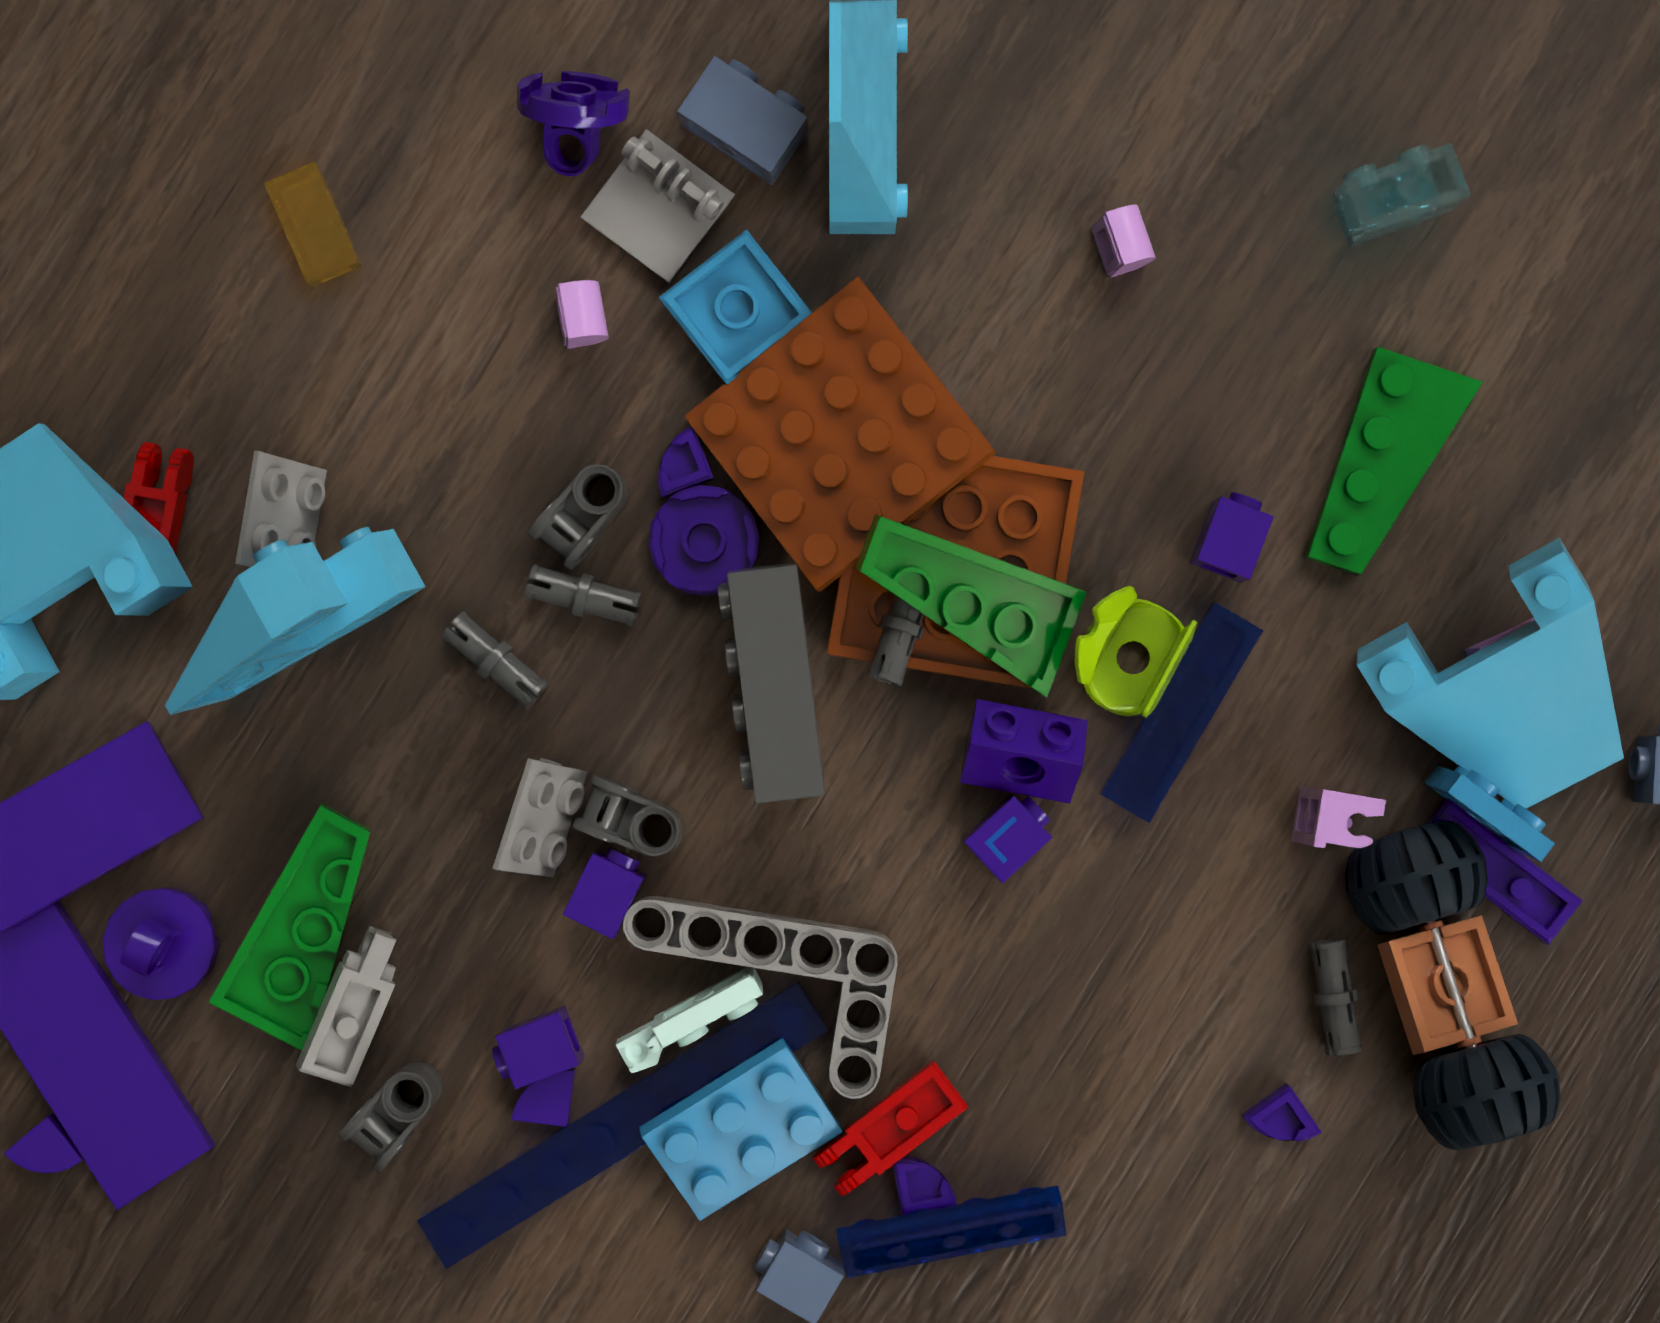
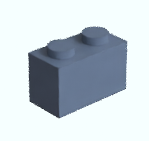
M714 55L677 111L680 125L756 176L773 185L808 133V117L803 114L805 107L793 96L782 90H777L774 95L757 84L758 76L741 62L731 59L729 64Z

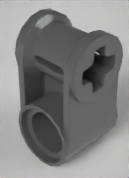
M594 464L585 467L577 474L562 494L540 514L531 526L528 535L534 540L541 538L565 558V567L570 571L575 569L593 550L601 539L603 532L625 508L629 499L627 481L620 473L606 465ZM607 476L614 483V496L608 504L600 507L594 506L588 497V487L596 478ZM557 527H561L574 539V541L572 542L570 539H568L563 533H561L557 529Z
M593 774L590 783L594 788L582 818H575L572 825L575 829L598 839L617 845L620 844L649 856L671 853L680 846L686 829L684 819L678 811L668 805L640 795L638 791L628 786ZM654 814L662 815L671 825V837L663 846L653 845L644 834L645 822Z
M413 1062L405 1065L385 1082L374 1097L367 1100L344 1126L338 1136L343 1141L351 1139L375 1160L374 1168L381 1172L413 1136V1130L438 1102L443 1088L440 1074L427 1063ZM402 1080H413L422 1087L424 1092L423 1103L412 1104L402 1096L400 1089Z

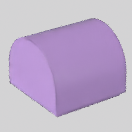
M1128 205L1107 211L1092 226L1091 230L1107 276L1109 275L1110 278L1136 270L1156 259L1138 205Z
M581 280L559 283L558 287H556L555 299L564 346H567V349L607 340L609 336L599 282Z

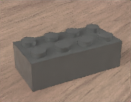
M797 563L730 570L727 573L728 583H720L718 585V595L722 620L733 618L735 638L727 639L725 650L729 677L740 675L742 694L734 695L732 706L736 734L747 732L749 749L741 750V756H739L743 790L754 789L756 804L825 795Z

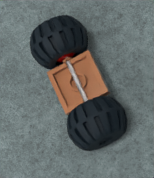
M1440 821L1398 831L1373 840V843L1367 847L1355 848L1348 857L1345 882L1348 901L1356 915L1375 933L1389 934L1425 924L1418 927L1420 933L1381 943L1377 946L1412 1054L1425 1053L1455 1043L1459 1048L1424 1060L1416 1071L1413 1090L1415 1108L1426 1130L1445 1148L1460 1150L1505 1141L1549 1125L1558 1113L1561 1095L1559 1076L1555 1066L1547 1053L1532 1038L1516 1034L1485 1042L1481 1041V1035L1518 1025L1482 915L1443 926L1442 921L1436 922L1437 920L1478 907L1485 897L1488 881L1486 859L1474 837L1456 822Z

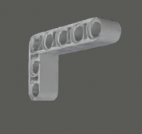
M646 896L636 901L627 910L623 920V931L627 940L642 950L842 982L829 1060V1078L833 1088L840 1095L850 1099L867 1096L876 1088L880 1078L897 971L896 949L892 941L885 934L874 930L662 896ZM643 908L658 910L665 919L663 934L657 937L643 935L636 926L638 911ZM699 917L714 919L721 928L720 940L711 946L698 944L691 935V924L695 919ZM755 926L770 928L777 937L776 948L766 955L753 953L745 941V935L750 928ZM819 934L831 942L833 951L826 961L814 964L808 962L802 956L800 946L806 937ZM875 943L881 945L888 954L886 965L877 972L862 970L855 960L858 950L866 944ZM858 1000L873 1002L879 1010L877 1020L868 1027L853 1025L847 1017L848 1008L853 1002ZM849 1056H859L869 1063L870 1071L864 1080L851 1083L840 1076L838 1072L840 1063Z

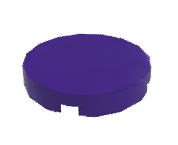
M697 485L676 492L661 506L651 522L649 548L654 566L669 584L687 594L710 597L718 594V585L720 583H728L727 573L730 570L752 568L758 558L760 536L754 515L740 498L721 487Z

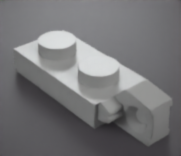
M369 925L358 948V952L347 950L342 962L339 961L296 1063L299 1071L349 1087L354 1084L395 987L392 979L396 967L387 963L396 943V939L392 937L390 932Z

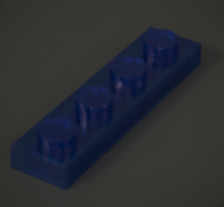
M1211 603L1195 630L1193 639L1156 708L1147 718L1144 717L1099 792L1100 795L1143 821L1151 822L1263 632L1262 629L1218 603Z
M1058 1185L1047 1188L1030 1187L1016 1194L991 1199L973 1198L960 1205L934 1210L917 1209L907 1215L878 1221L866 1219L858 1221L852 1226L836 1229L847 1278L1067 1235L1063 1203Z

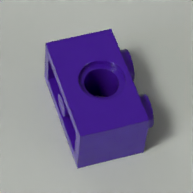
M977 699L966 737L960 783L1070 804L1083 767L1088 720Z

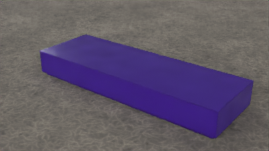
M1444 799L1425 825L1440 821H1453L1465 828L1474 837L1486 859L1488 881L1484 898L1540 941L1549 945L1582 903V900L1521 853L1510 847L1508 843L1474 819L1453 801Z

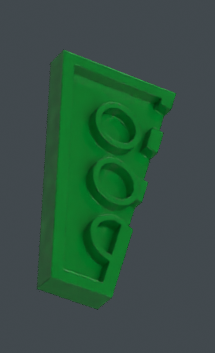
M876 514L855 567L858 571L1036 692L1048 697L1086 591Z

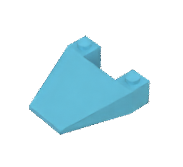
M829 0V234H895L897 218H907L908 187L907 184H897V53H907L908 22L907 18H897V0Z
M38 423L0 448V700L18 699L60 672L31 618L93 578L97 580L115 615L149 616L193 588L168 540L45 424Z
M364 527L341 539L339 544L342 550L325 561L322 560L313 542L288 546L286 540L283 539L269 544L253 555L256 564L239 574L234 580L168 698L165 707L169 714L173 715L231 699L382 615L425 588V584L394 529L371 532L369 527Z
M1560 538L1508 566L1511 581L1535 621L1439 673L1407 622L1357 650V667L1388 715L1457 765L1469 772L1472 769L1488 779L1500 789L1497 794L1515 806L1519 804L1526 809L1624 759L1595 602L1589 585Z

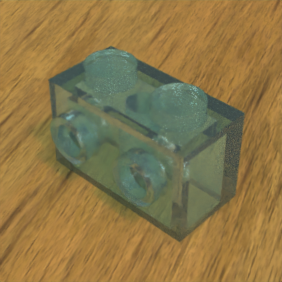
M1452 143L1429 150L1427 144L1420 145L1395 157L1396 163L1379 169L1376 168L1375 163H1371L1343 175L1344 182L1330 197L1349 248L1451 212L1471 196Z

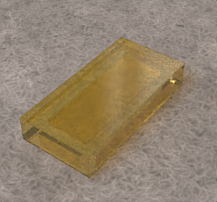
M315 161L264 183L306 283L311 288L362 266L321 169Z

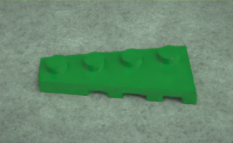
M1381 347L1373 349L1304 558L1355 576L1362 574L1483 381Z
M321 803L215 989L209 1003L302 1051L328 989L371 829Z

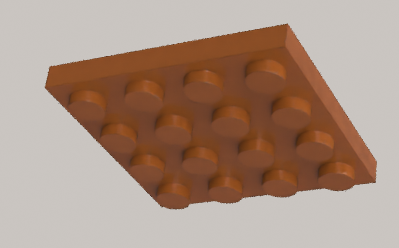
M858 276L739 371L738 376L728 385L726 383L723 384L684 416L794 562L797 563V566L813 587L819 592L858 562L875 514L906 525L997 453Z
M992 456L908 522L906 526L1066 584L1085 471ZM856 563L840 576L827 655L872 662L883 628L879 627L882 615H888L894 594L855 568ZM925 615L923 616L920 627L925 628L921 640L915 641L906 668L1032 689Z

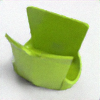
M1127 586L1112 592L1093 607V622L1087 627L1085 635H1079L1076 640L1075 669L1077 681L1084 684L1087 694L1096 704L1117 715L1135 716L1141 714V716L1147 718L1156 708L1191 643L1198 622L1192 619L1184 628L1181 621L1171 612L1150 601L1137 599L1138 596L1134 587ZM1127 642L1140 643L1148 652V665L1138 674L1124 672L1117 663L1118 650Z

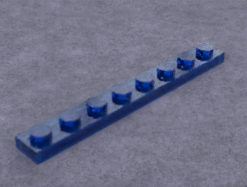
M797 981L747 1014L734 1020L574 1120L567 1127L558 1130L422 1215L417 1222L447 1269L646 1145L641 1137L639 1128L641 1125L781 1038H784L792 1052L828 1031V1027L800 982Z

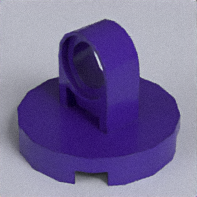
M561 71V82L542 83L543 73L532 74L522 78L517 85V108L522 115L534 121L544 123V157L548 165L561 175L576 176L591 166L598 157L601 127L616 125L625 121L628 117L630 91L626 88L618 92V81L612 78L573 71ZM570 134L581 142L584 148L582 161L573 162L563 156L559 148L561 135Z
M171 887L144 890L123 901L109 918L103 937L105 963L115 981L131 994L150 1000L176 998L199 986L214 968L220 948L219 937H216L215 926L210 919L212 914L208 907L191 893Z

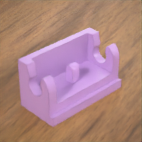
M1300 787L1291 841L1319 848H1325L1326 843L1354 848L1367 847L1373 843V839L1365 835H1352L1348 831V828L1353 824L1352 819L1349 817L1356 813H1360L1365 817L1384 816L1386 800L1325 789Z

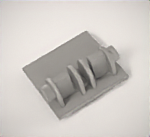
M646 129L639 139L633 136L625 144L621 155L625 158L580 218L666 282L670 283L734 198L735 194Z
M254 451L235 564L252 567L256 564L253 558L256 552L269 544L283 539L286 540L288 546L313 542L316 547L315 538L320 509L325 499L324 485L327 470L261 451Z
M540 758V761L527 759L493 869L554 877L556 868L561 864L566 855V837L573 815L578 811L584 799L583 784L587 771L561 766L562 764L545 758Z

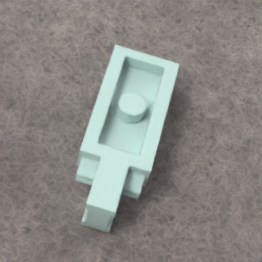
M745 967L655 1015L654 1020L620 1037L616 1042L617 1049L631 1073L658 1064L664 1047L676 1041L679 1047L691 1044L709 1031L706 1026L707 1024L724 1015L727 1016L728 1020H734L753 1010L758 1005L756 998L763 995V982L755 968Z

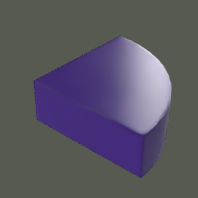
M692 426L680 432L672 440L662 457L658 472V486L663 499L674 495L680 490L714 479L697 433Z
M570 1068L531 1083L517 1100L511 1120L567 1127L570 1120L576 1068Z
M1287 1083L1241 1114L1243 1119L1257 1132L1277 1140L1304 1141L1322 1133Z
M54 1114L47 1116L4 1152L15 1164L39 1173L63 1171L84 1160Z
M904 1156L893 1165L902 1215L957 1205L950 1183L930 1163L919 1158Z

